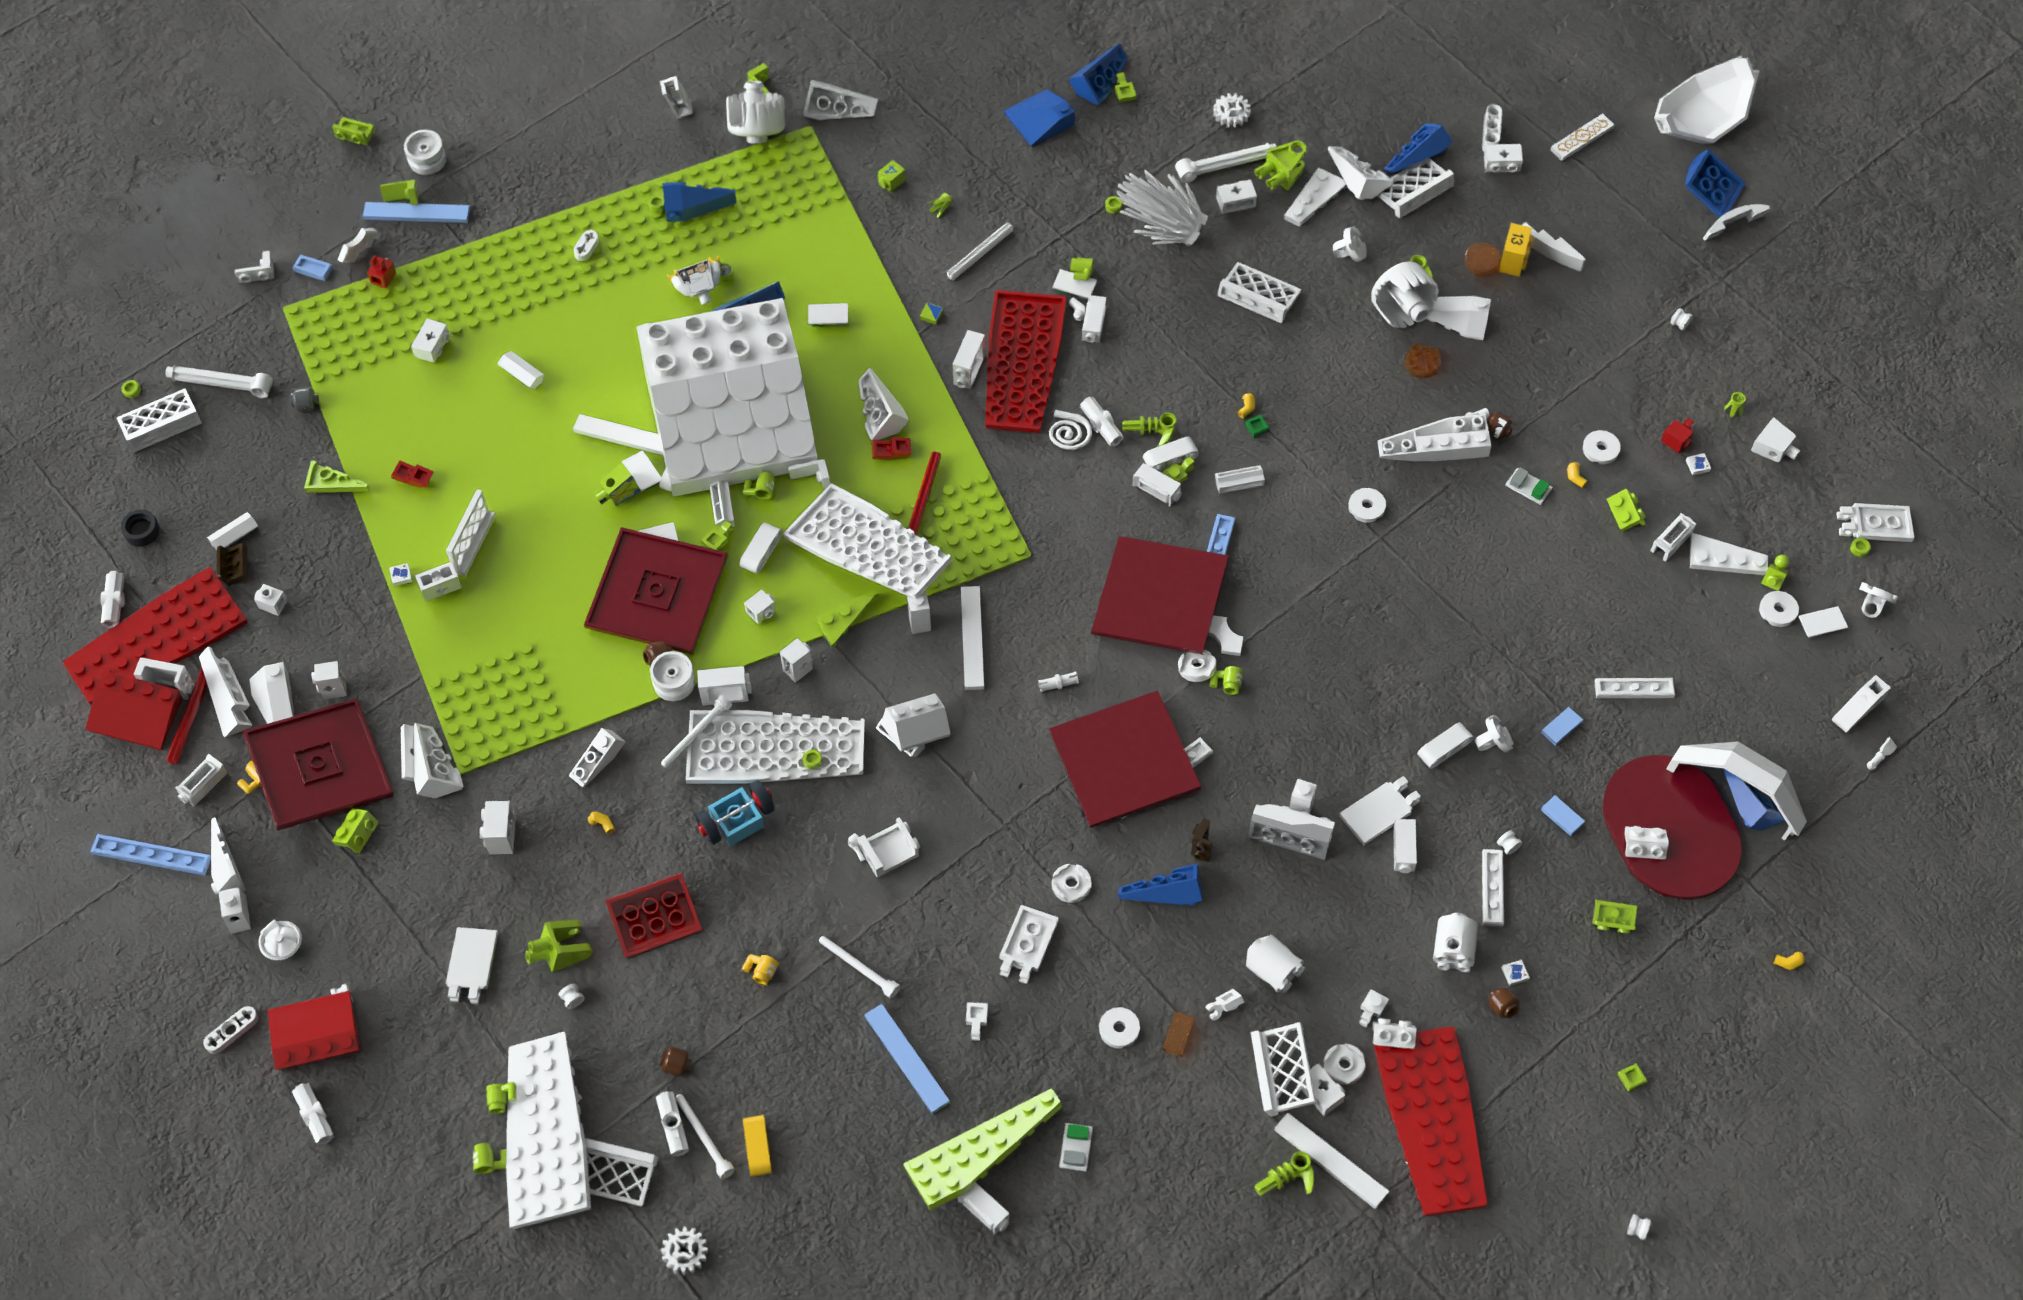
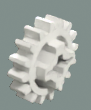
M1227 94V97L1222 95L1221 100L1217 99L1216 104H1214L1213 116L1216 117V121L1221 120V125L1226 123L1227 127H1230V125L1236 127L1237 124L1242 126L1243 121L1247 122L1248 117H1250V105L1248 100H1243V96L1238 98L1237 94L1233 96Z
M686 1227L683 1228V1232H679L676 1228L675 1235L668 1233L669 1241L663 1240V1245L666 1247L661 1249V1253L664 1254L662 1257L663 1262H668L666 1264L668 1269L674 1267L673 1271L675 1274L679 1270L682 1271L683 1275H686L687 1270H690L693 1274L694 1267L701 1269L700 1261L706 1262L707 1260L703 1255L708 1253V1248L704 1247L707 1245L706 1239L701 1240L703 1237L702 1233L700 1232L696 1235L694 1228L690 1232L687 1231ZM672 1246H674L675 1251L672 1253L671 1256V1248ZM697 1246H698V1247H699V1251H698V1254H697V1256H696V1255L694 1254V1251L697 1249ZM680 1247L684 1250H688L689 1254L681 1252Z

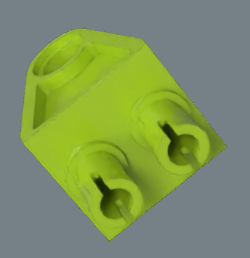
M1294 141L1269 149L1265 164L1255 169V175L1262 179L1269 174L1272 178L1268 179L1266 184L1271 190L1281 185L1288 191L1304 170L1305 163L1302 159L1307 149L1305 143ZM1299 147L1302 149L1300 153L1293 151V149Z
M580 920L546 922L541 938L529 941L528 943L529 951L525 953L528 964L546 960L551 972H556L589 958L593 954L590 944L561 946L559 943L581 932L582 924Z

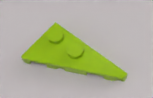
M311 461L304 489L306 493L369 491L370 487L359 479L353 480L345 473L332 470L328 466L324 468L318 465L316 461Z
M875 589L815 616L831 648H834L839 638L848 632L850 626L854 625L867 605L870 606L874 601V598L877 596Z

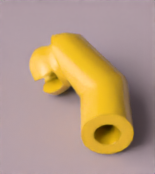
M1251 393L1243 395L1242 399L1245 406L1237 412L1242 419L1255 410V397Z
M596 811L592 812L588 817V822L591 825L602 824L606 834H612L615 831L609 816Z
M1795 952L1794 955L1788 958L1777 954L1773 964L1788 970H1794L1803 965L1805 957L1801 952Z

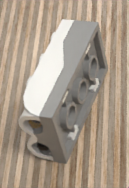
M1256 804L1250 822L1248 838L1325 860L1335 822L1325 817L1318 818L1312 816L1308 812L1294 811L1287 806Z

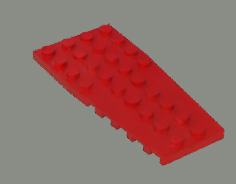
M995 290L989 331L985 428L1040 433L1061 345L1066 296Z
M208 567L158 596L65 659L63 664L88 703L92 705L96 687L104 670L135 678L134 672L140 657L167 663L174 661L176 664L247 624L248 621L211 567Z
M1454 1026L1416 1032L1415 1048L1413 1049L1373 1044L1386 1102L1397 1129V1136L1404 1151L1405 1161H1407L1410 1177L1414 1182L1417 1191L1416 1195L1423 1210V1216L1428 1217L1485 1208L1487 1200L1469 1085Z

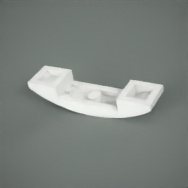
M1755 204L1733 209L1720 217L1707 231L1703 239L1706 241L1720 235L1726 228L1724 225L1746 216L1749 222L1760 218L1767 213L1770 207L1768 205Z

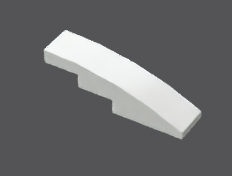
M1526 222L1522 224L1523 226L1531 227ZM1532 228L1531 235H1534L1531 247L1564 266L1578 271L1583 270L1586 259L1562 237L1555 240L1546 231L1542 230L1537 233Z

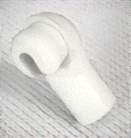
M1072 298L1068 304L1075 309V313H1073L1074 318L1077 321H1081L1085 318L1086 307L1077 299Z

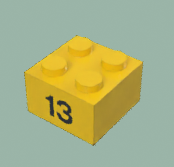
M1511 223L1499 272L1520 277L1521 270L1525 271L1534 235H1531V227Z

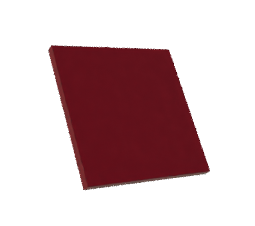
M621 527L586 617L584 628L647 644L664 641L667 645L671 646L672 650L693 655L727 562L728 553Z
M1119 536L1091 634L1203 655L1229 555Z
M1158 690L1049 728L1051 737L1090 828L1201 790L1199 780Z
M357 698L242 731L277 831L394 796Z

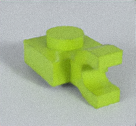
M1124 72L1118 73L1115 91L1119 103L1136 100V93L1132 82H1126Z
M1188 457L1183 461L1182 465L1179 466L1176 462L1162 473L1182 483L1188 479L1186 473L1195 469L1193 466L1194 460Z
M725 521L719 530L713 527L701 540L702 544L707 548L719 551L728 542L727 537L734 532L731 528L732 524Z

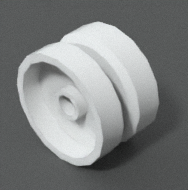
M418 130L406 138L404 151L409 166L414 172L429 175L438 172L444 167L446 153L442 140L437 133L430 130Z
M675 651L664 652L652 662L650 675L654 690L659 697L668 701H678L689 696L695 686V676L692 663L686 655Z

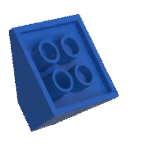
M1047 89L1004 111L1006 117L1031 147L1075 125V111L1066 100Z
M1707 149L1697 155L1688 168L1685 187L1720 218L1730 211L1746 183L1710 149Z

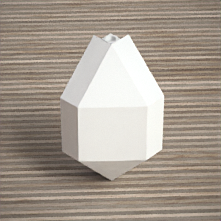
M1740 56L1693 75L1660 99L1654 117L1660 132L1701 144L1714 143L1747 119L1759 70H1753L1749 58L1743 59Z
M1740 742L1680 746L1666 768L1672 773L1679 763L1724 768L1772 798L1789 825L1781 838L1783 840H1786L1789 834L1799 836L1807 822L1788 771Z

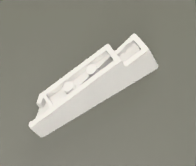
M207 647L199 658L223 736L228 737L252 727L250 720L244 712L250 705L229 661L224 657L218 659L214 655L212 648Z

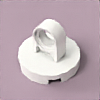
M1355 226L1346 228L1344 230V239L1333 244L1334 256L1342 258L1350 255L1355 262L1366 258V245L1361 243L1359 237H1362V235Z
M1863 582L1859 590L1868 593L1862 605V612L1867 617H1877L1881 613L1886 601L1895 604L1898 596L1869 586ZM1872 603L1875 604L1876 612L1868 614L1867 606Z
M1496 715L1486 719L1488 731L1475 739V743L1480 751L1487 750L1495 745L1503 752L1513 749L1511 735L1506 727H1502L1499 724L1501 720Z

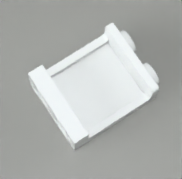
M140 657L134 672L136 679L178 688L185 700L189 699L195 686L183 665Z
M900 817L896 819V824L869 838H866L865 835L857 838L858 847L877 878L919 857L920 844L915 837H911V830L908 824L902 822Z

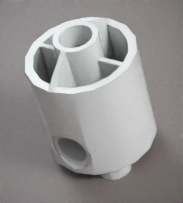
M1453 913L1442 916L1438 920L1433 960L1441 970H1449L1451 968L1458 969L1461 972H1469L1470 967L1474 964L1479 925L1465 914Z
M1273 935L1255 940L1248 949L1246 967L1263 981L1268 982L1276 992L1283 991L1285 993L1292 985L1290 981L1295 976L1299 977L1305 970L1303 960L1293 955L1289 948Z

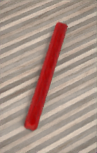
M933 451L931 453L908 529L914 531L916 536L940 463V452Z
M203 668L200 670L166 761L169 764L176 765L178 763L208 684Z

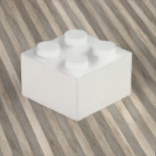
M485 801V809L481 811V818L484 824L483 827H480V838L483 839L484 847L487 848L489 854H513L516 817L510 801Z

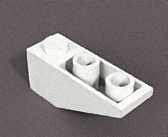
M1875 675L1832 718V721L1847 733L1885 699L1891 687Z
M601 728L569 774V777L582 787H585L616 757L626 741L612 730Z

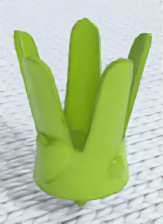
M943 193L938 199L927 203L934 204L930 209V213L942 207L937 215V218H939L945 209L953 204L952 196Z
M1741 392L1732 394L1731 400L1724 407V410H1727L1732 405L1730 417H1734L1738 407L1740 416L1743 415L1745 395Z

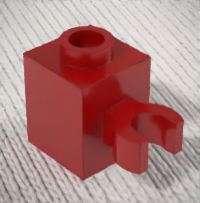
M373 256L370 261L371 267L367 272L370 283L387 288L396 274L394 264L389 259Z
M1688 417L1681 424L1675 419L1664 431L1661 441L1677 453H1680L1683 448L1687 449L1693 441L1691 440L1693 434L1691 425L1694 421Z

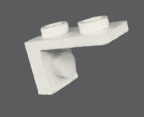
M270 251L262 252L261 266L236 269L235 275L238 282L248 283L251 281L273 279L274 261Z
M825 459L813 460L808 463L795 464L788 467L791 480L816 474L817 481L822 482L823 489L830 485Z

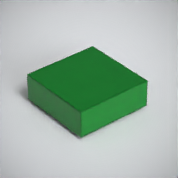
M1262 415L1245 421V426L1253 438L1263 435L1270 430Z

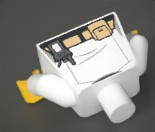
M717 255L716 260H711V257H709V260L678 271L674 270L675 274L673 276L667 274V277L673 283L675 289L684 296H690L692 299L699 297L701 305L709 304L712 302L709 293L715 291V286L719 283L721 273L719 255Z

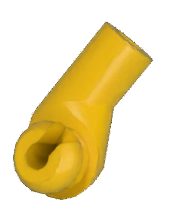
M1576 462L1570 463L1567 468L1568 479L1583 488L1587 480L1580 476V465Z

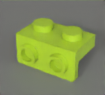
M342 117L339 125L333 124L332 126L335 137L364 145L368 144L375 131L374 125Z
M1626 488L1607 498L1608 504L1622 532L1639 523L1642 526L1646 525L1644 518H1646L1642 508H1638L1637 503H1639V500L1635 493L1631 494Z
M352 809L347 814L341 827L336 831L332 842L337 846L349 847L352 851L359 854L379 821L366 810Z
M1595 900L1592 924L1598 925L1597 929L1609 931L1610 927L1618 928L1617 932L1630 934V930H1636L1637 906Z

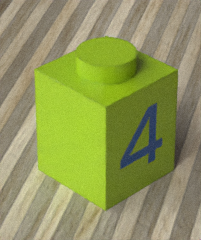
M892 160L878 171L880 186L892 192L906 181L905 169Z

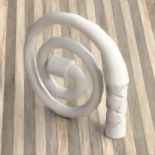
M1055 410L1054 417L1067 420L1056 422L1051 426L1049 437L1053 444L1063 449L1076 450L1089 443L1092 437V427L1087 419L1079 414ZM1076 422L1085 425L1088 434L1086 439L1078 445L1068 446V444L1078 442L1082 436L1081 428ZM1069 424L1077 429L1078 435L1073 440H1071L1073 436L1072 429L1067 426L1057 429L1056 437L1061 443L1053 437V431L1059 425ZM1063 430H1067L1064 437L1065 439H1063L1060 436V433Z

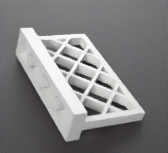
M1427 158L1391 177L1390 179L1393 183L1386 188L1390 189V193L1381 192L1377 196L1393 208L1395 215L1400 219L1453 187L1454 173L1450 170L1445 171L1430 158ZM1424 164H1428L1431 168L1420 167ZM1417 173V176H1407V174ZM1420 173L1430 174L1429 177H1419ZM1432 174H1440V176L1432 177ZM1404 181V184H1394V182ZM1406 181H1414L1416 185H1406ZM1419 182H1428L1425 185H1418ZM1393 189L1403 190L1402 193H1392ZM1405 190H1415L1410 194L1405 193ZM1392 198H1402L1397 202L1391 200Z
M1237 262L1226 279H1222L1220 282L1218 296L1282 323L1286 313L1300 295L1301 289ZM1239 269L1244 271L1246 274L1238 275L1237 271ZM1258 277L1262 281L1254 282L1253 278ZM1249 279L1250 283L1242 284L1241 280ZM1231 281H1237L1238 285L1232 283ZM1274 284L1278 288L1270 289L1269 285ZM1265 286L1266 290L1258 291L1257 287ZM1252 287H1253L1254 292H1253V291H1250V290H1248V289H1246V288H1252ZM1290 291L1293 292L1294 295L1286 296L1285 292ZM1273 293H1281L1282 297L1274 298ZM1269 294L1270 299L1262 295ZM1283 301H1285L1286 306L1283 305V304H1280V303H1278V302H1283Z
M182 389L117 417L133 453L202 424L186 389ZM185 396L182 402L176 401L178 398ZM167 405L165 410L159 409L160 406ZM173 406L178 407L176 412L170 411ZM145 412H150L148 417L142 416V414ZM156 413L161 414L159 419L153 418ZM129 419H133L132 422H131V424H124V423H123L124 421H127V420H129ZM144 421L142 426H136L137 422Z
M479 489L476 490L446 550L456 574L464 577L467 576L496 517L495 512L489 511L483 491Z
M1299 1022L1265 1032H1260L1259 1030L1251 1032L1264 1111L1271 1117L1279 1115L1278 1112L1316 1103L1302 1024ZM1297 1030L1298 1036L1294 1043L1286 1039L1290 1031ZM1276 1035L1280 1039L1273 1048L1268 1044L1267 1037ZM1283 1041L1292 1045L1286 1055L1278 1051ZM1295 1048L1299 1049L1302 1054L1297 1062L1289 1058ZM1276 1053L1284 1057L1278 1067L1272 1065L1271 1062ZM1287 1060L1295 1064L1289 1075L1281 1070ZM1299 1067L1305 1071V1076L1301 1082L1293 1078ZM1279 1072L1287 1077L1281 1087L1275 1084V1078ZM1290 1080L1299 1084L1293 1094L1285 1090ZM1302 1087L1308 1090V1099L1300 1100L1296 1097ZM1284 1092L1290 1096V1099L1286 1104L1279 1106L1278 1099Z
M585 1138L587 1157L589 1159L587 1163H591L596 1172L589 1176V1181L598 1176L603 1186L596 1190L591 1189L589 1186L590 1194L643 1207L658 1157L653 1154ZM600 1157L606 1158L609 1165L598 1171L593 1161ZM619 1162H625L629 1170L618 1176L613 1166ZM639 1167L648 1168L646 1177L638 1181L633 1171ZM611 1168L616 1178L605 1184L600 1174ZM631 1173L636 1183L625 1188L621 1178ZM618 1181L623 1191L613 1195L610 1193L608 1186ZM636 1186H639L641 1190L639 1201L631 1199L628 1191Z

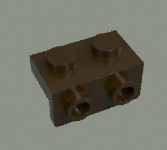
M243 543L229 549L221 545L217 546V578L228 585L246 579L247 546Z
M1204 818L1200 824L1197 823L1192 832L1194 836L1191 841V855L1199 861L1209 862L1213 843L1208 841L1210 821Z

